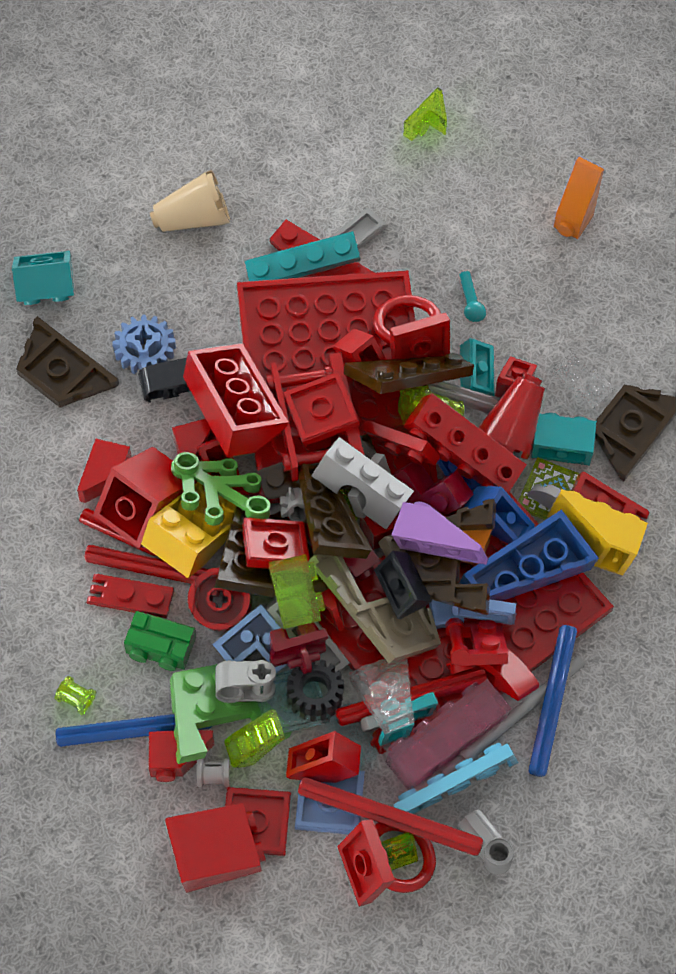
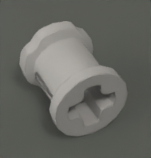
M198 759L197 788L203 787L204 784H223L224 787H229L230 759L216 762H204L203 759Z

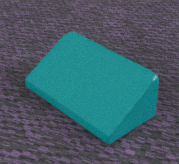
M469 338L460 345V355L463 356L464 360L474 364L473 376L460 378V386L488 396H495L494 346Z

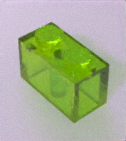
M306 554L269 562L283 628L287 629L321 621L319 611L325 610L322 593H315L312 581L318 580L314 561L308 562Z

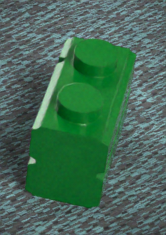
M136 611L124 640L125 651L131 659L137 662L145 663L148 659L158 662L161 668L168 671H176V668L185 670L196 640V630L191 626Z

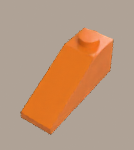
M578 157L575 162L554 222V228L565 237L572 236L576 239H579L594 216L604 172L603 168L581 157Z

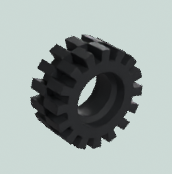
M320 660V665H315V662L311 663V673L303 674L300 667L299 669L295 667L291 670V675L287 679L286 696L288 705H292L291 710L294 714L299 711V717L302 719L309 715L310 721L315 722L316 716H320L321 721L326 720L327 714L331 717L335 715L336 709L341 707L344 693V679L341 680V672L339 670L335 672V666L332 663L326 667V661ZM309 682H320L326 686L328 691L323 698L312 699L304 694L303 688Z

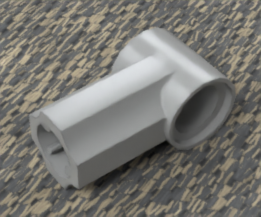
M480 809L472 811L465 816L457 825V829L482 837L483 846L479 857L483 860L486 870L494 875L506 873L511 867L514 855L511 842L501 837ZM499 851L506 856V859L495 861L491 858L490 854Z

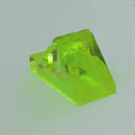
M437 87L404 121L403 136L413 141L418 135L423 136L429 126L446 135L447 115L442 89Z

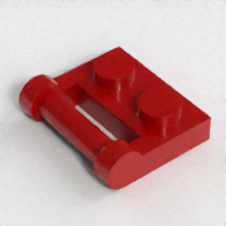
M455 617L447 620L445 628L447 635L451 638L452 649L450 655L455 665L508 664V649L501 623L488 619L479 622L463 623L461 619ZM463 638H471L473 649L468 650L464 645Z

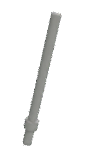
M576 656L571 660L567 680L585 666V662L581 657ZM548 680L471 745L466 744L458 750L456 757L439 770V773H444L447 776L456 771L455 766L469 758H472L473 761L477 760V755L544 700Z

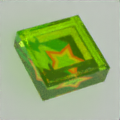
M404 833L381 842L387 853L391 871L419 861L415 839L412 834Z

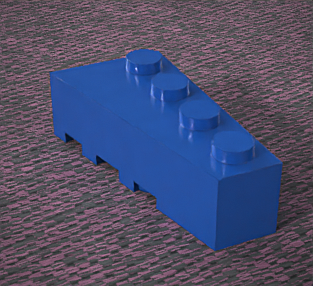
M561 509L490 556L486 565L478 564L464 573L459 584L488 583L490 587V600L503 601L589 571L599 558Z

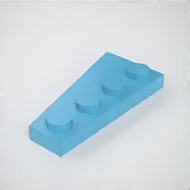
M496 743L483 751L485 754L483 757L475 761L469 758L457 764L455 772L447 776L441 773L430 778L426 782L428 784L427 787L419 791L413 788L398 796L400 801L393 805L395 808L414 814L443 800L441 794L445 792L450 796L466 789L471 785L470 779L474 777L477 781L485 780L496 774L500 769L499 765L507 762L509 767L519 762L508 743L503 746L501 743Z

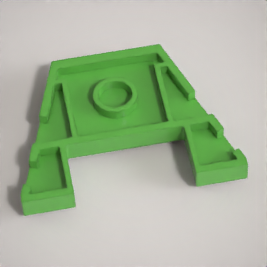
M218 664L174 672L170 678L172 713L175 714L174 737L177 740L176 760L178 764L205 758L207 748L198 731L201 728L251 718L263 745L285 740L290 737L292 731L266 702L224 703L216 698L215 668Z

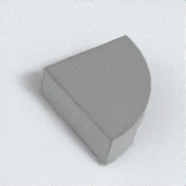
M535 484L527 496L546 508L551 509L561 489L551 484H548L547 487Z
M390 712L362 718L360 721L362 732L373 731L385 726L391 719Z

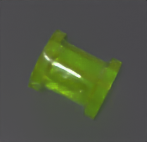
M67 676L59 685L54 699L57 702H66L76 708L78 714L84 715L95 700L97 692L92 688L88 690L74 682L73 677ZM71 693H74V694H76V695H78V696H80V697L77 698V697H75L74 695H72Z

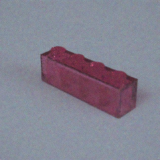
M488 679L480 685L477 682L471 684L463 691V698L456 703L452 700L447 702L438 710L439 716L431 722L428 719L423 720L413 729L415 734L407 740H404L403 737L399 738L388 748L389 753L385 762L407 790L417 787L508 717L512 708Z

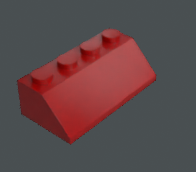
M243 343L188 351L183 378L226 457L255 453L288 426L287 418Z

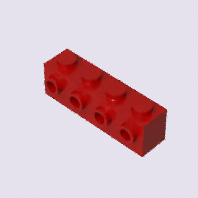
M433 393L421 398L403 427L410 431L409 435L428 441L440 454L439 459L443 461L449 460L457 467L456 470L462 476L474 479L481 486L502 487L509 494L527 465Z

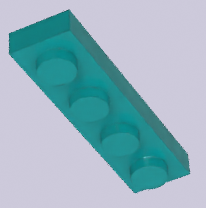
M354 231L245 260L249 281L299 278L361 261Z

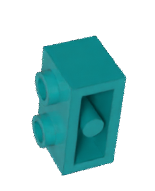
M550 412L540 413L532 445L531 458L590 466L594 451L597 421L581 416L571 418Z

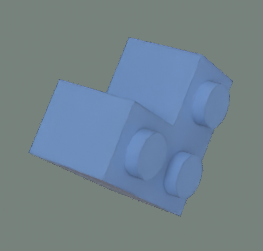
M260 604L212 645L226 661H245L258 650L266 661L270 662V632L281 627L270 615L266 607ZM288 664L275 667L276 673L280 672Z

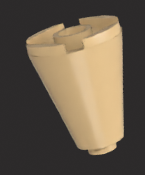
M212 170L204 172L154 204V211L150 212L154 227H160L162 232L230 223V216L223 194L218 186H215L219 183Z

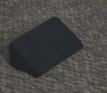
M393 550L374 569L397 619H403L432 602L408 553Z

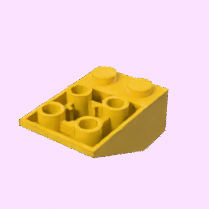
M199 482L194 484L195 491L200 496L199 507L193 511L183 509L181 506V495L149 518L141 545L187 578H190L201 569L225 543L236 506L218 495L219 505L224 511L223 521L216 526L207 524L205 522V509L207 508L204 486Z
M561 489L547 517H551L562 509L599 559L594 566L623 576L638 554L648 523L640 520L634 514H624L616 511L606 503L594 502L583 498L578 492Z

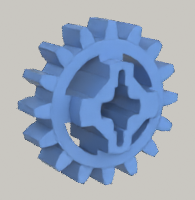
M142 315L141 321L131 317L130 325L122 322V332L115 331L113 349L117 361L121 360L123 369L131 366L133 374L138 369L168 362L167 358H174L176 341L173 330L168 329L166 321L158 324L157 316H154L151 321L147 320L146 315ZM146 338L145 349L143 350L142 344H144V339Z

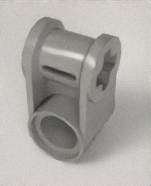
M228 660L219 663L215 668L216 698L224 703L265 702L272 699L276 689L273 682L276 677L274 665L264 660L237 662ZM260 669H263V676H260ZM260 686H263L262 694L260 693Z

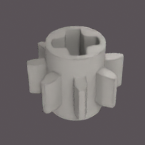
M289 487L286 497H279L280 505L282 506L280 508L282 518L288 516L291 521L307 523L301 488L292 489Z

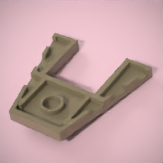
M392 535L385 536L378 542L385 557L393 550L400 552V548ZM314 555L309 560L310 565L388 663L433 650L441 644L431 608L426 609L425 606L403 619H397L387 597L366 603L343 557Z

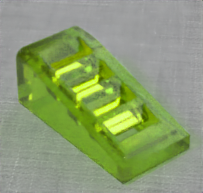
M276 710L267 711L224 740L232 767L241 768L256 764L285 739ZM265 726L267 727L270 738H268Z

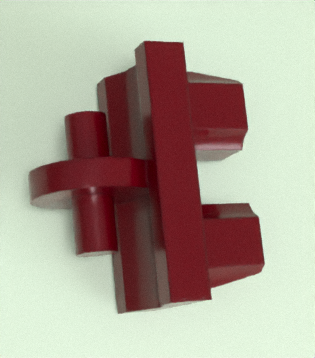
M312 619L297 625V637L289 638L286 629L283 628L271 631L269 636L271 647L269 660L274 667L288 664L290 669L300 667L303 674L311 673V663L319 661L320 654L326 652L327 631L325 628L319 630Z

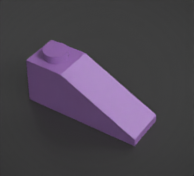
M415 502L414 504L402 503L392 532V537L400 549L487 564L488 558L481 545L430 505L423 502Z

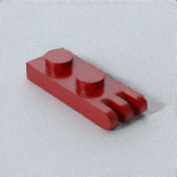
M367 421L363 424L362 428L377 445L383 447L394 456L403 454L416 464L422 465L425 462L433 466L436 465L440 458V454L428 441L372 421Z
M584 471L578 475L571 491L580 493L583 498L594 502L606 503L612 509L624 514L631 513L638 515L639 518L647 519L650 513L644 507Z
M94 574L92 581L104 585H91L89 592L101 596H88L87 604L134 613L139 611L156 617L168 618L174 587Z

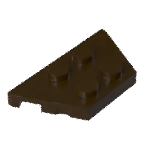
M37 316L34 319L31 336L26 340L25 352L20 357L16 368L17 374L59 408L116 388L119 385L118 378L41 318Z
M624 384L596 419L595 439L622 481L627 479L676 416V397L662 395L661 390H643L637 386Z

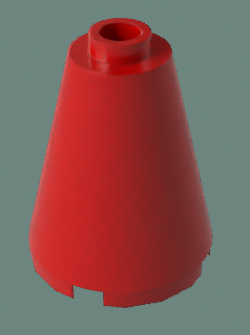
M528 373L525 374L524 378L518 376L478 426L480 430L512 454L514 451L517 453L522 451L520 457L527 460L531 454L545 388L540 386L542 380Z

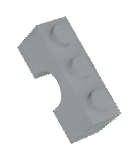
M340 437L326 452L312 474V477L336 494L344 485H352L358 488L366 498V505L361 512L384 529L389 527L400 512L402 503L407 502L414 492Z

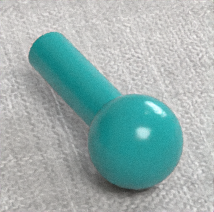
M470 271L461 272L459 276L467 303L464 308V315L469 321H482L486 316V308L477 300Z

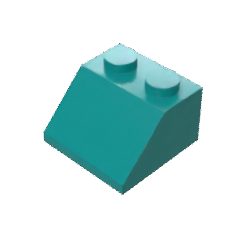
M70 251L14 257L12 274L17 302L23 301L24 305H34L40 303L41 299L52 298V301L60 302L68 300L69 296H74Z

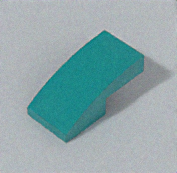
M434 693L425 694L400 709L382 729L378 739L379 745L383 746L408 737L413 729L414 721L433 715L438 704Z

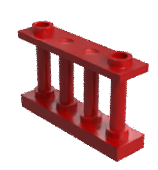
M341 352L329 354V366H324V370L279 376L277 362L271 363V375H266V384L271 393H274L275 400L287 420V414L291 412L283 396L282 388L303 385L340 371L351 399L347 377L344 374ZM288 420V426L282 430L286 453H282L284 471H290L292 481H298V466L320 463L329 449L296 454L293 440L300 439L297 428H290ZM358 427L338 434V436L343 435L345 442L364 455Z

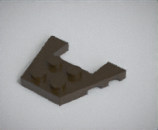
M494 499L482 501L483 505L471 509L468 506L457 510V514L445 518L462 531L495 529L496 502ZM400 549V552L408 553L432 600L483 615H489L490 587L488 583L459 584L461 560Z

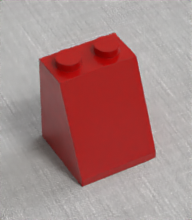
M152 446L111 468L93 516L139 549L143 547L141 542L149 518L183 493L182 479L175 477L171 471L173 460Z
M243 803L165 818L181 883L186 893L262 871L260 862L266 861L261 841L254 843L251 831L256 830L257 826L252 810L246 812Z

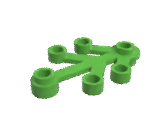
M183 452L178 454L172 461L171 471L173 475L182 479L183 493L181 495V506L183 509L193 511L199 507L200 496L195 491L194 480L204 486L207 504L205 522L207 524L216 526L223 521L224 511L219 505L218 495L244 510L247 518L267 519L270 514V502L265 497L253 496L248 499L230 488L243 487L249 493H256L261 488L262 479L260 475L256 473L237 475L238 463L234 459L199 461L198 457L193 453ZM219 472L221 476H211L207 473Z

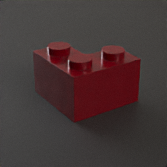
M414 462L408 463L392 474L414 491L406 503H426L444 517L459 509L474 495L458 470L453 471L435 483L424 466Z

